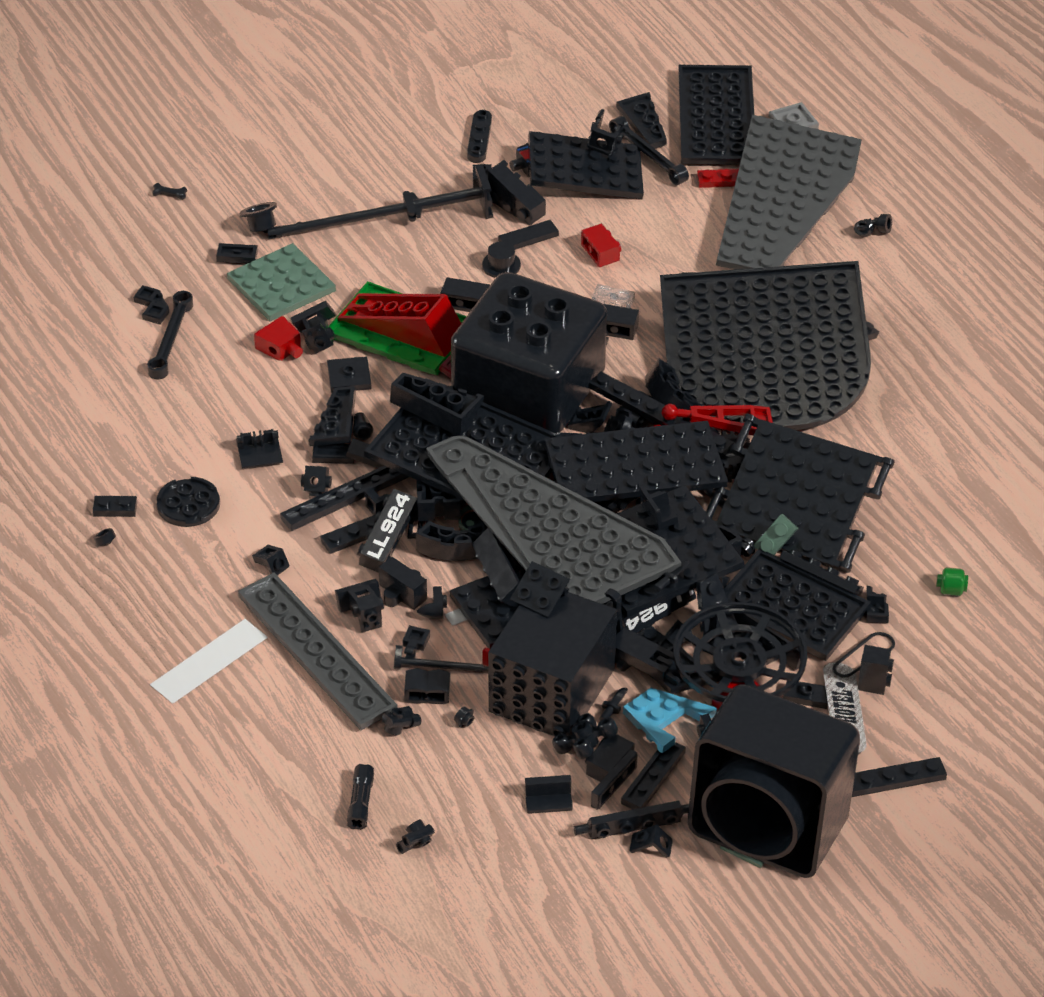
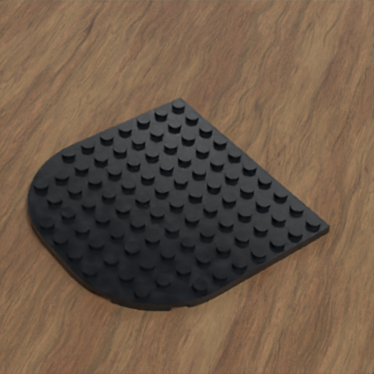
M859 261L660 275L667 364L676 369V375L680 382L678 387L681 391L688 392L701 405H753L770 407L774 424L793 430L817 427L838 418L853 407L864 393L870 377L871 354ZM745 415L724 416V419L744 423Z

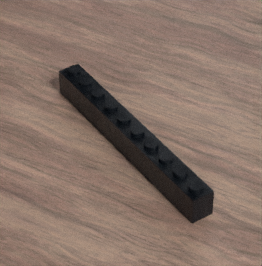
M446 277L440 294L447 295L454 310L470 312L490 284ZM603 304L607 309V336L634 340L639 325V310Z

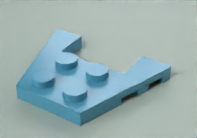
M654 688L648 689L623 706V714L638 730L642 729L646 733V738L650 742L654 741L661 753L675 745L676 740L675 736L662 729L684 714L700 722V715L709 713L710 718H713L717 710L713 706Z

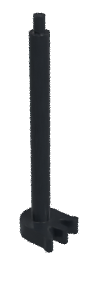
M396 645L394 669L401 670V665L477 672L488 671V666H483V664L402 657L403 646Z

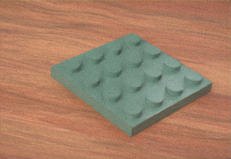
M293 243L227 273V279L269 322L336 291V285Z

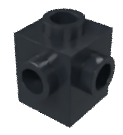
M305 465V474L301 475V487H304V491L309 492V496H319L327 492L328 488L331 489L332 476H329L328 467ZM318 478V483L315 485L314 481Z

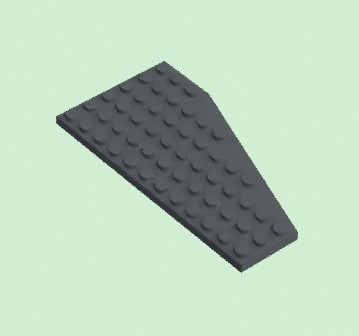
M752 115L716 266L734 270L784 266L785 261L793 251L802 244L820 218L829 211L838 200V196L853 181L862 139Z

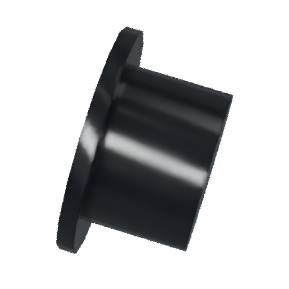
M266 202L250 206L240 211V217H247L251 232L267 230L276 225L273 210L277 208V203Z
M500 241L489 246L488 255L484 257L482 267L487 275L496 278L504 272L517 274L521 268V262L517 255H515V247L508 242Z

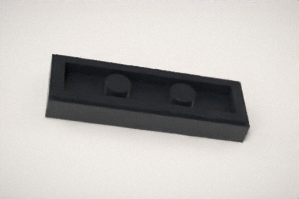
M547 220L499 235L498 241L508 242L516 250L559 236V230L551 220Z
M630 749L591 792V807L596 810L600 809L637 768L638 754L636 751Z

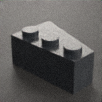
M503 160L488 170V181L491 187V192L489 193L492 203L528 225H532L546 215V200L530 184L526 186L519 179L521 175L517 172L513 173L507 167L508 163Z

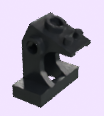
M323 301L291 317L292 324L305 336L306 345L310 350L313 349L315 353H318L333 346L335 334L332 328L329 327L327 320L336 315L327 301Z
M376 579L335 590L338 610L341 613L351 610L353 616L359 619L361 633L382 627L381 610L384 609V603L381 598L379 583Z

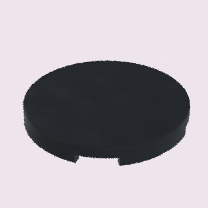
M199 477L178 481L172 480L164 485L157 495L158 513L165 521L176 526L192 527L206 523L217 514L220 508V496L215 485Z

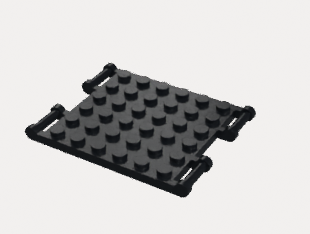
M745 414L742 429L736 443L732 444L730 449L732 454L743 457V462L731 490H726L724 487L713 489V496L706 513L712 519L721 497L725 498L726 501L718 520L712 521L717 527L723 525L743 539L747 537L754 543L761 538L781 514H784L798 527V530L779 550L780 552H783V550L790 552L791 549L802 553V558L808 561L810 558L821 562V565L850 573L855 553L860 542L865 537L864 532L851 529L864 496L876 500L881 498L882 487L895 461L889 457H880L761 420L751 414ZM751 426L756 427L757 429L748 449L743 448ZM877 465L881 466L882 468L874 487L869 488L868 486ZM847 538L852 539L844 560L838 561Z

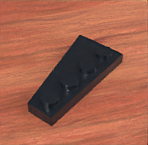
M650 92L616 102V108L642 139L655 149L667 145V138L659 122V116L655 112Z
M355 386L334 388L327 402V409L322 412L320 416L321 421L319 424H316L314 428L315 433L308 440L310 446L351 443L356 397Z

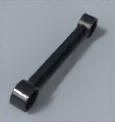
M622 116L609 122L611 133H615ZM624 120L623 137L636 145L641 152L668 172L673 184L680 185L689 179L688 170L683 164H673L632 131L627 120Z
M178 291L173 295L174 310L156 357L150 359L147 363L148 374L152 379H163L169 373L168 357L185 312L193 308V296L188 291Z

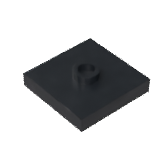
M367 356L327 360L331 393L334 388L355 386V390L371 389Z

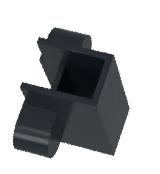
M390 557L379 566V585L385 589L384 604L386 606L395 607L400 602H403L415 610L427 600V579L422 577L418 570L410 569L394 557Z

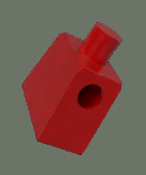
M284 316L279 317L254 333L255 349L278 361H282L290 355L294 358H299L303 353L299 331Z

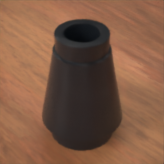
M358 412L354 415L353 434L359 440H367L373 433V426L364 413Z

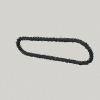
M884 632L870 634L833 665V672L843 678L852 676L860 671V667L848 674H841L836 671L837 665L876 635L888 637L892 642V646L889 648L892 651L895 647L894 638Z

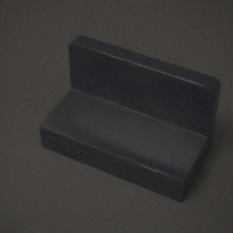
M571 775L525 778L527 813L572 811Z

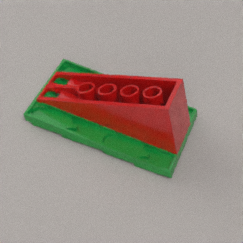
M367 281L329 327L332 328L335 334L334 340L354 345L357 349L385 356L389 360L409 365L413 369L438 375L441 372L438 370L440 365L451 355V337L467 316L455 312L446 294H403Z

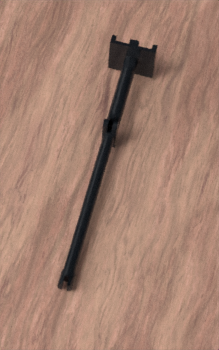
M483 164L475 166L476 188L418 198L414 192L404 191L403 203L291 225L275 226L267 229L268 238H280L285 235L407 212L409 221L414 222L416 217L417 219L421 218L423 209L475 199L480 200L486 219L494 218L490 207L493 206L489 193L491 192V187Z

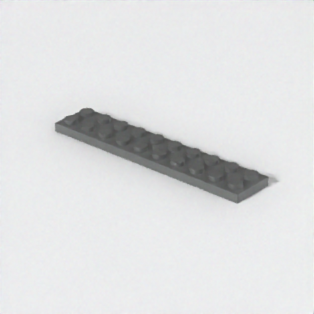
M275 572L238 591V597L360 731L380 721L385 713L391 712L392 708H398L394 700Z

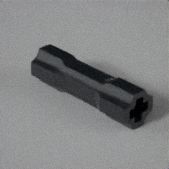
M358 764L355 766L352 797L347 816V826L351 829L362 830L367 827L370 792L374 779V767L369 764Z

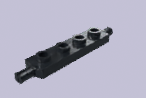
M678 800L591 817L587 824L573 826L574 834L577 836L589 833L591 839L622 833L626 834L646 829L656 824L658 826L672 825L681 822L683 814H687L689 811V804L681 805Z

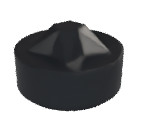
M107 528L94 536V541L97 546L109 545L116 537V534L112 528Z

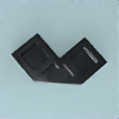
M142 285L133 297L135 303L148 306L142 314L143 320L161 325L169 314V307L164 301L161 291Z

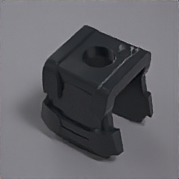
M601 109L596 116V121L592 122L587 148L607 156H612L616 145H620L622 142L625 117H621L619 125L613 134L600 129L605 112L604 109ZM598 139H604L607 144L600 143Z

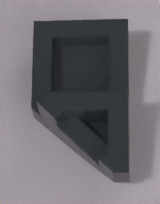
M866 586V600L871 602L866 612V620L872 623H889V607L886 603L887 595L873 592V587Z

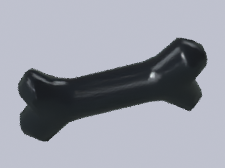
M159 183L153 185V196L165 194L176 196L180 200L186 198V187L175 189L164 187Z

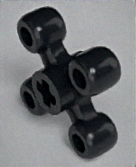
M585 713L579 716L577 724L572 727V735L559 734L553 738L552 743L559 754L568 753L574 747L576 755L581 759H585L593 754V748L598 745L599 740L597 737L611 738L618 733V727L611 717L602 719L597 726L592 714Z

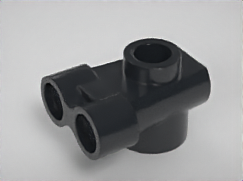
M410 706L392 708L391 712L385 713L382 716V722L385 724L384 730L391 735H400L403 727L420 726L422 722L421 716L414 714Z
M421 819L413 822L406 828L408 833L403 835L402 840L396 843L397 850L404 854L416 845H419L420 848L426 846L432 841L431 836L435 833L433 827L430 824L425 826Z

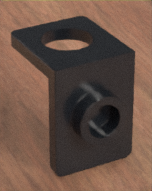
M656 824L633 833L629 851L635 853L654 846L667 858L671 854L673 839ZM660 837L664 838L666 842V848H663V846L661 845Z

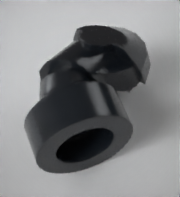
M881 214L879 217H874L873 220L871 218L860 220L854 226L855 233L861 237L871 236L870 234L873 233L875 228L880 233H890L892 216L891 214Z

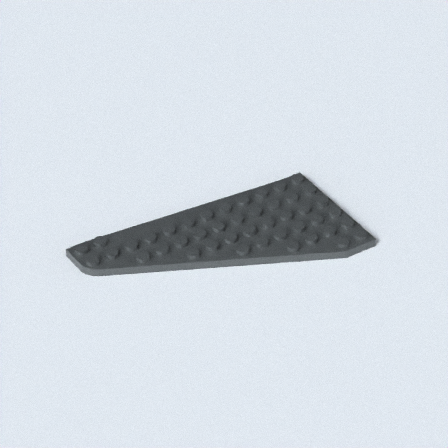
M454 436L426 448L427 454L436 468L526 571L531 561L570 578L567 584L570 593L603 604L612 600L604 594L609 588L623 595L662 577L665 572L671 573L681 566V561L664 538L468 437Z

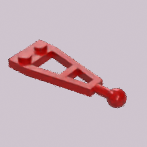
M666 404L662 408V416L666 420L683 417L690 418V422L708 421L710 427L740 433L744 423L726 420L724 416L751 414L758 419L773 423L770 407L690 406V409L686 410L677 409L673 404ZM751 426L748 435L754 436L757 428Z

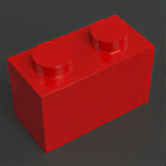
M602 223L581 230V246L599 268L620 261L621 245Z

